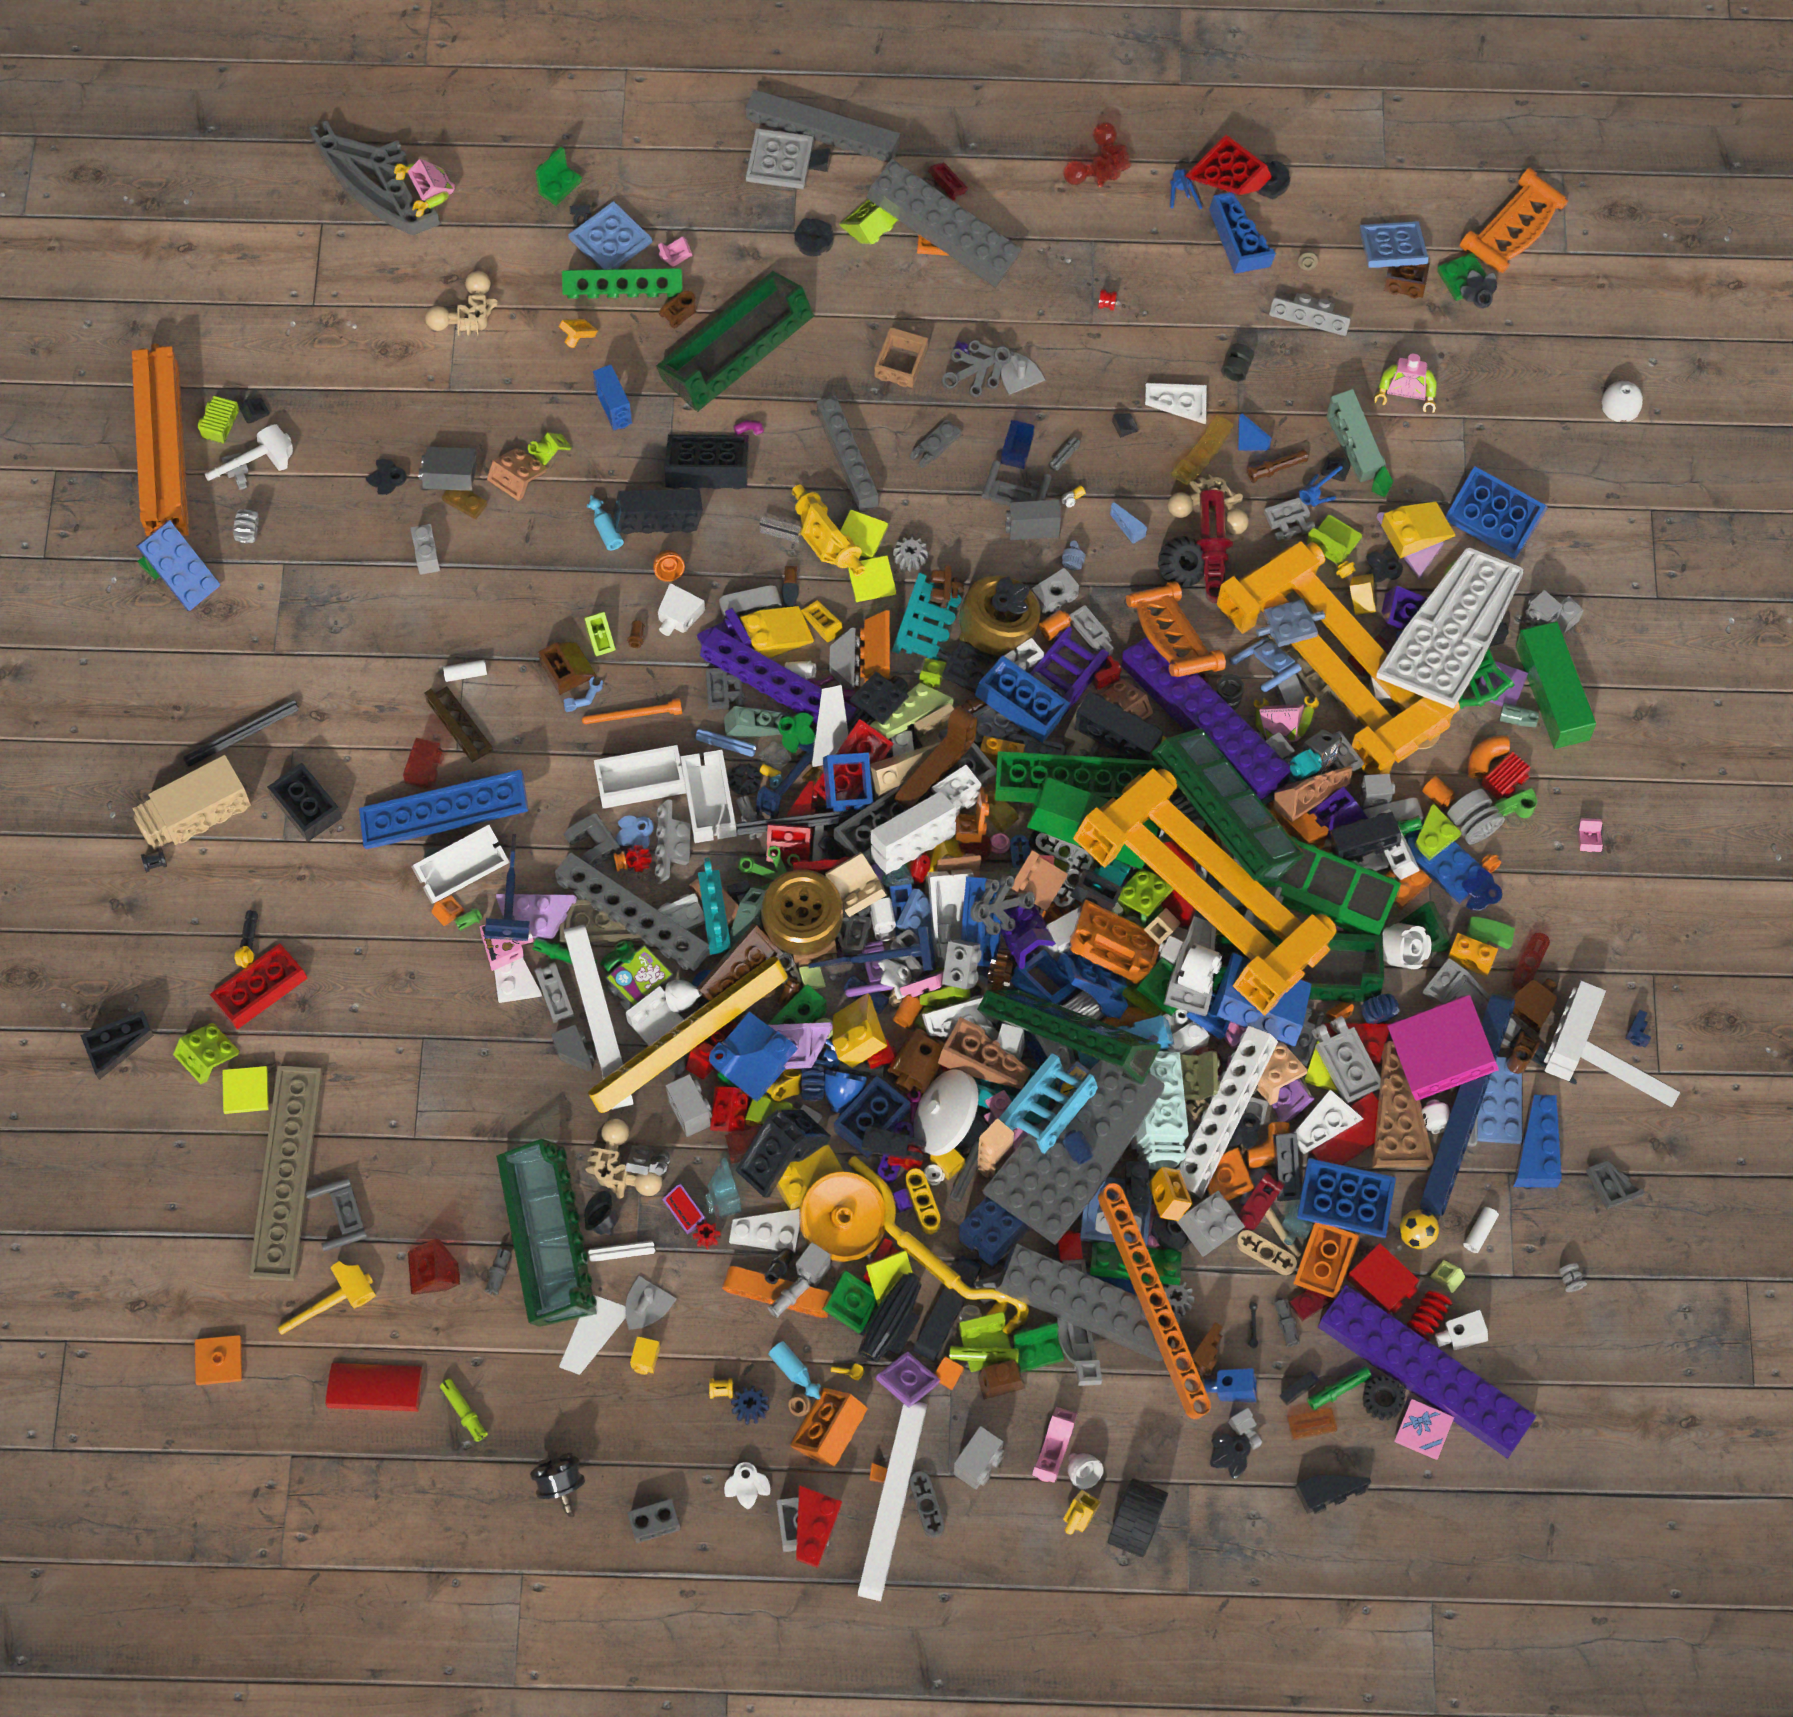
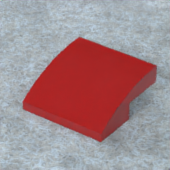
M768 824L766 862H773V859L768 856V849L772 846H776L781 850V858L785 864H788L787 859L791 854H796L801 860H808L810 862L811 827ZM773 849L771 851V856L776 857L778 855V850ZM792 857L790 860L791 864L798 862L797 857Z

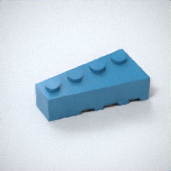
M1162 1015L1135 1022L1132 1028L1129 1026L1117 1027L1159 1043L1161 1045L1159 1051L1161 1052L1168 1050L1169 1046L1175 1044L1169 1022ZM1077 1051L1080 1063L1090 1070L1100 1061L1098 1058Z

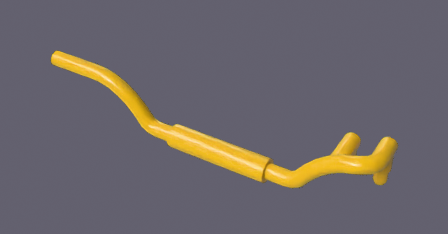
M856 1156L849 1160L848 1165L870 1181L880 1192L885 1206L884 1226L886 1231L897 1240V1245L949 1289H955L965 1298L972 1300L995 1299L997 1303L987 1312L986 1316L1000 1312L1005 1313L1008 1303L1013 1304L1017 1308V1314L1004 1326L1003 1331L1005 1334H1010L1013 1330L1026 1323L1029 1313L1027 1304L995 1291L996 1288H970L960 1280L961 1276L912 1234L901 1230L895 1224V1201L887 1183Z

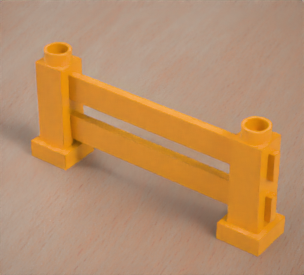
M1300 541L1293 547L1289 546L1272 557L1270 562L1260 569L1257 567L1239 580L1233 576L1222 583L1217 606L1242 634L1256 625L1258 614L1264 612V609L1289 603L1285 596L1292 591H1295L1314 613L1323 610L1325 619H1321V621L1401 708L1403 712L1393 718L1319 635L1292 643L1293 647L1366 727L1355 734L1352 747L1363 760L1364 764L1361 768L1367 775L1390 774L1395 761L1397 763L1401 762L1417 751L1418 745L1427 739L1431 741L1450 727L1453 714L1460 710L1459 702H1457L1454 708H1451L1377 678V672L1388 654L1316 576L1318 567L1325 562L1324 553L1316 543L1310 542L1304 545Z
M1153 768L1144 777L1139 774L1124 787L1121 797L1117 800L1112 798L1100 809L1096 807L1085 817L1073 839L1104 868L1116 858L1125 843L1251 960L1233 987L1265 1016L1276 1006L1284 993H1287L1305 975L1302 970L1308 964L1313 968L1328 954L1331 949L1327 945L1336 933L1335 924L1329 917L1323 914L1316 916L1312 914L1302 923L1262 885L1254 881L1239 864L1168 800L1177 788L1176 779L1169 771L1165 769L1156 771ZM1150 818L1283 942L1278 947L1274 946L1150 832L1143 823Z

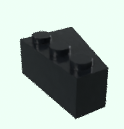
M1393 812L1380 813L1375 817L1360 819L1353 824L1340 825L1331 830L1332 853L1336 854L1339 858L1357 861V863L1364 861L1363 857L1372 852H1375L1377 855L1401 843V832Z
M140 1011L80 1036L95 1075L100 1080L154 1035L145 1013Z

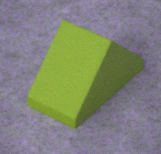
M602 611L584 617L586 632L595 656L615 651L605 612Z

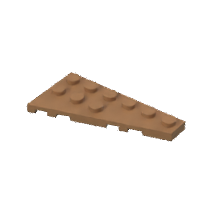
M1388 1041L1384 1044L1372 1168L1431 1167L1434 1164L1422 1115L1421 1101L1415 1100L1394 1042Z

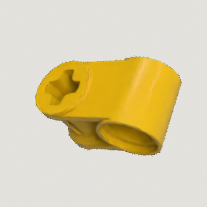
M785 1069L765 1093H769L772 1099L777 1102L800 1094L802 1083L801 1069Z

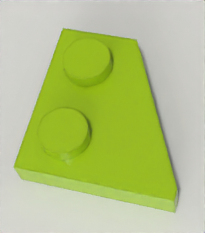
M1433 804L1415 846L1430 861L1458 839L1462 832Z

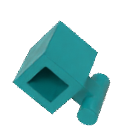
M1114 859L1105 868L1103 866L1100 869L1096 867L1093 873L1121 886L1131 867ZM1098 884L1092 885V888L1096 891L1102 892L1104 890Z

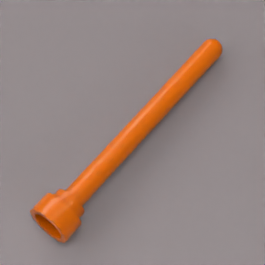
M674 698L672 701H668V704L588 715L582 717V723L591 724L665 712L680 715L682 714L680 698Z

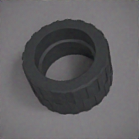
M1131 1479L1110 1531L1108 1544L1143 1558L1159 1522L1168 1492L1137 1479Z

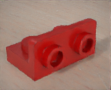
M715 1087L710 1130L743 1134L748 1095L740 1088Z

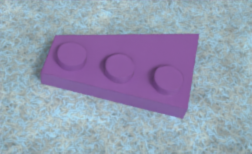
M1299 1078L1279 1088L1278 1102L1272 1104L1279 1118L1277 1121L1289 1123L1314 1100Z

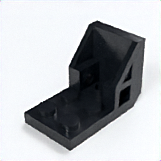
M776 1110L767 1117L735 1171L764 1198H769L791 1162L803 1161L825 1146L832 1136L804 1110Z

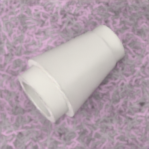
M811 661L786 662L785 668L806 680L814 679L816 676V664Z

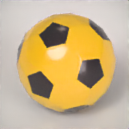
M1412 1210L1401 1219L1399 1224L1400 1237L1411 1248H1427L1438 1237L1439 1225L1437 1219L1426 1210Z

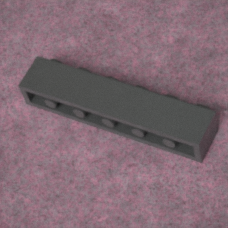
M836 395L816 401L817 415L859 513L878 507L877 490Z

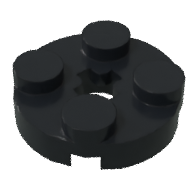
M1271 160V163H1265L1263 161L1267 165L1271 176L1274 177V181H1267L1256 192L1269 199H1276L1289 188V170L1281 162Z
M803 219L794 233L795 245H797L802 254L811 257L820 256L825 251L828 252L834 242L832 226L819 219ZM811 235H817V237H819V238H815V240H811V237H810V236H811Z
M1159 1213L1155 1215L1151 1234L1161 1246L1166 1249L1179 1251L1192 1243L1176 1220L1161 1218ZM1170 1224H1177V1230L1179 1231V1233L1173 1232L1171 1230Z

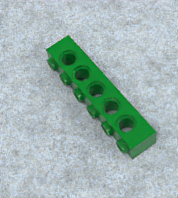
M682 268L562 270L563 295H567L568 299L579 298V295L587 294V298H599V294H607V298H619V294H627L628 298L639 297V293H647V297H659V293H667V297H676L679 293L683 292ZM640 277L647 279V288L641 289L638 287L637 280ZM659 277H665L668 280L666 288H660L657 285ZM584 278L588 281V288L586 290L578 287L579 279ZM600 278H605L608 281V287L604 290L598 287L597 282ZM619 278L627 279L628 287L626 289L618 287L617 281Z
M807 984L767 1025L813 1023L816 1019H821L827 1012V1000ZM804 1009L809 1011L807 1015L799 1014V1011ZM720 1072L718 1073V1082L722 1086L738 1088Z

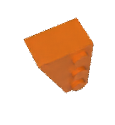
M1274 801L1268 803L1267 808L1290 836L1305 844H1312L1318 849L1324 847L1329 829L1325 825L1321 827L1315 821L1317 817L1313 813L1309 815L1306 812L1291 822L1273 809Z

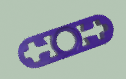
M900 1122L895 1126L894 1133L900 1134L898 1131L907 1129V1134L909 1135L906 1136L913 1138L914 1130L911 1124ZM883 1155L878 1168V1175L886 1183H892L897 1179L902 1166H892L893 1174H889L888 1177L884 1176L883 1170L886 1171L889 1164L886 1161L888 1156Z

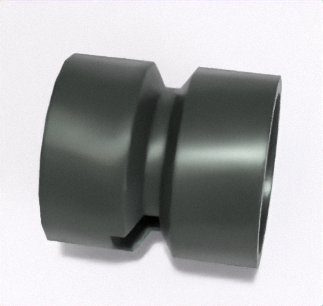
M1232 344L1227 353V359H1225L1222 366V374L1232 381H1244L1248 374L1249 366H1251L1254 351L1243 344Z
M1226 674L1218 680L1216 693L1233 710L1237 709L1242 701L1244 683L1238 676Z

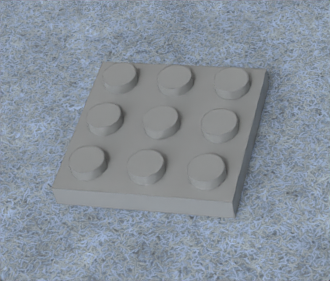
M756 129L746 181L804 189L814 136Z

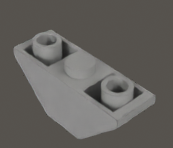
M850 628L830 646L829 664L830 675L845 689L854 690V685H859V673H855V667H859V654H855V648H859L860 636H856L855 628Z

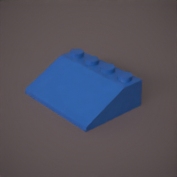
M1474 466L1445 517L1448 523L1516 559L1540 523L1548 507Z
M1232 953L1210 1014L1246 1029L1248 1026L1271 1034L1279 1042L1296 1046L1304 1024L1312 984L1299 980L1287 993H1284L1276 1006L1264 1016L1233 987L1251 960Z
M1308 1158L1297 1219L1385 1238L1396 1177Z

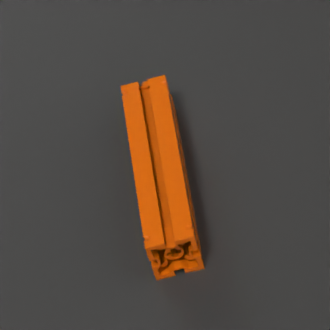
M157 343L151 344V352L146 348L132 351L140 521L143 528H145L147 537L167 520L173 523L182 536L189 535L180 369L172 346L159 347Z

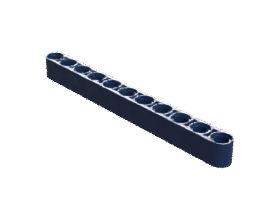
M1492 993L1481 1024L1496 1061L1514 1009L1515 999ZM1492 1073L1460 1085L1422 1196L1421 1210H1426L1439 1216L1444 1215Z

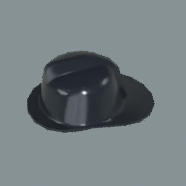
M604 1190L596 1193L587 1203L584 1211L585 1229L587 1231L592 1230L600 1235L605 1233L610 1236L613 1235L614 1226L618 1222L619 1215L613 1206L612 1195L609 1191Z

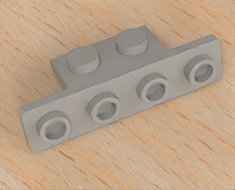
M1297 293L1294 301L1274 297L1270 310V316L1343 336L1347 335L1351 320L1349 316L1333 312L1335 303L1327 299L1313 298L1305 293Z
M669 799L657 809L658 827L656 829V836L658 837V842L655 850V855L657 856V865L655 867L657 884H662L670 877V862L687 865L690 856L691 824L672 819V800Z

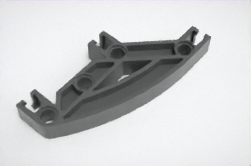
M328 121L322 122L324 136L321 138L316 132L318 130L316 125L309 128L312 140L332 175L350 196L373 215L410 235H416L440 225L436 209L433 210V208L429 209L427 207L422 216H416L419 209L412 210L414 201L403 180L396 179V174H394L396 165L403 164L406 167L408 166L406 154L404 151H401V145L398 140L378 148L335 136ZM361 171L374 174L382 189Z

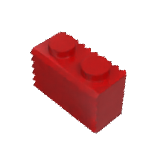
M1511 752L1483 778L1481 786L1497 800L1504 797L1508 799L1513 795L1518 784L1522 786L1529 779L1530 776L1528 774L1531 767L1521 760L1517 754Z

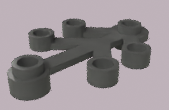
M977 340L971 341L968 345L969 352L973 354L981 352L990 356L984 360L963 353L960 349H954L950 355L952 361H963L972 364V366L956 374L953 372L946 373L941 379L942 386L947 390H951L958 384V381L977 373L974 384L969 389V395L977 398L982 393L981 386L987 367L994 364L992 376L987 379L986 385L989 389H995L999 385L1002 366L1007 365L1011 360V352L1007 347L997 346L993 349L980 344ZM971 344H976L977 350H973ZM958 352L960 354V358H955L954 353ZM998 353H1002L1004 359H999ZM946 379H950L952 385L946 384ZM991 379L995 380V386L990 384ZM977 388L979 393L974 394L972 389Z
M1009 875L1001 877V888L999 891L998 880L988 879L985 883V894L981 900L973 903L970 910L973 921L983 922L986 925L987 933L991 935H998L1001 927L1007 931H1012L1015 928V920L1010 918L1003 911L1004 909L1015 906L1030 909L1035 903V895L1029 891H1021L1016 897L1004 900L1009 889L1014 885V878ZM998 891L993 902L989 904L993 894ZM990 913H994L1001 921V927L998 922L992 920Z

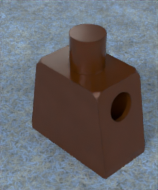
M1549 978L1542 985L1536 980L1530 981L1511 997L1515 999L1512 1014L1539 1033L1558 999L1552 993L1557 988V984Z
M1016 1360L984 1367L978 1376L984 1400L1025 1389L1021 1371Z

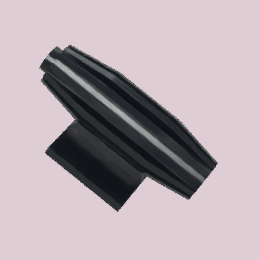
M876 671L850 698V701L859 708L854 712L847 724L848 735L859 719L869 726L875 720L884 725L909 698V695H907L909 691L907 682L898 675L887 680Z
M911 1272L902 1274L885 1294L879 1306L876 1305L863 1331L859 1333V1335L863 1336L858 1352L866 1359L877 1363L888 1350L898 1356L900 1355L921 1316L912 1312L922 1286L917 1275Z

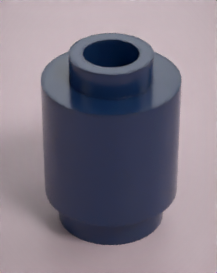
M1072 1130L1064 1136L1065 1139L1062 1143L1073 1161H1076L1078 1165L1086 1163L1094 1156L1092 1153L1093 1149L1082 1131L1076 1132V1130Z

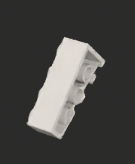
M1117 902L1111 912L1121 916L1124 910ZM1081 906L1047 925L1056 943L1054 946L1039 945L1033 951L1038 954L1045 950L1056 961L1061 953L1071 951L1070 935L1075 928Z

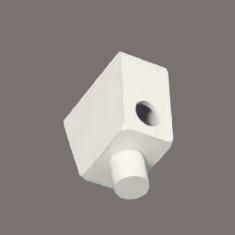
M670 583L658 610L659 620L663 623L659 628L660 632L666 636H670L674 629L682 633L686 632L704 613V600Z
M1480 1310L1447 1321L1446 1331L1434 1334L1438 1347L1451 1343L1453 1350L1488 1341V1330ZM1462 1332L1463 1334L1457 1335L1455 1333Z

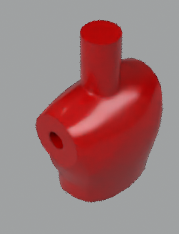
M927 851L919 855L915 860H910L907 863L906 880L913 884L924 882L931 867L930 858L926 856Z

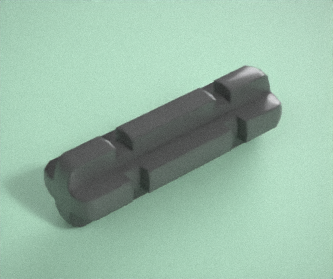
M1072 437L1068 444H1065L1056 454V457H1053L1049 466L1055 471L1059 470L1062 466L1061 464H1064L1074 453L1073 451L1080 447V441Z

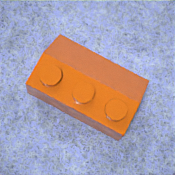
M885 610L866 619L865 628H860V640H865V646H860V659H865V665H860V678H865V682L876 671L887 680L890 679L889 610Z
M823 1387L820 1392L821 1398L819 1400L816 1399L790 1446L821 1464L835 1467L868 1408L852 1394Z

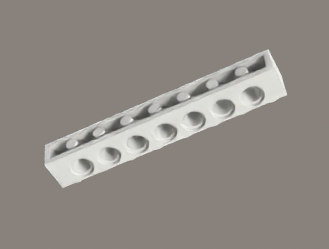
M1248 1026L1246 1032L1241 1035L1240 1044L1232 1054L1227 1070L1222 1074L1220 1089L1217 1095L1212 1096L1208 1109L1202 1115L1199 1128L1193 1133L1192 1142L1184 1152L1186 1157L1182 1160L1179 1168L1176 1169L1181 1171L1189 1194L1202 1199L1278 1043L1271 1034ZM1252 1050H1255V1052L1249 1056V1053ZM1243 1069H1246L1242 1075H1239ZM1236 1088L1235 1092L1230 1095V1092ZM1224 1108H1226V1111L1223 1114H1220V1112ZM1217 1127L1216 1131L1213 1134H1210L1212 1129ZM1207 1147V1150L1201 1154V1151ZM1197 1167V1170L1191 1174V1171Z

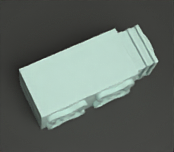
M1159 1051L1149 1073L1165 1084L1164 1092L1131 1140L1132 1149H1137V1153H1139L1138 1161L1149 1162V1169L1159 1170L1161 1167L1174 1169L1186 1157L1183 1143L1184 1139L1189 1136L1180 1052Z

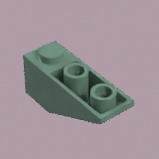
M734 706L724 716L726 736L739 738L780 735L778 730L779 721L784 717L791 716V713ZM788 725L787 730L791 729L792 725Z
M751 888L740 902L729 935L731 948L752 924L757 925L761 930L764 927L761 907L766 890Z

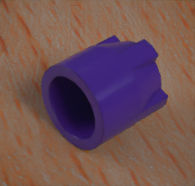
M903 1189L893 1194L895 1205L899 1212L913 1208L908 1189Z

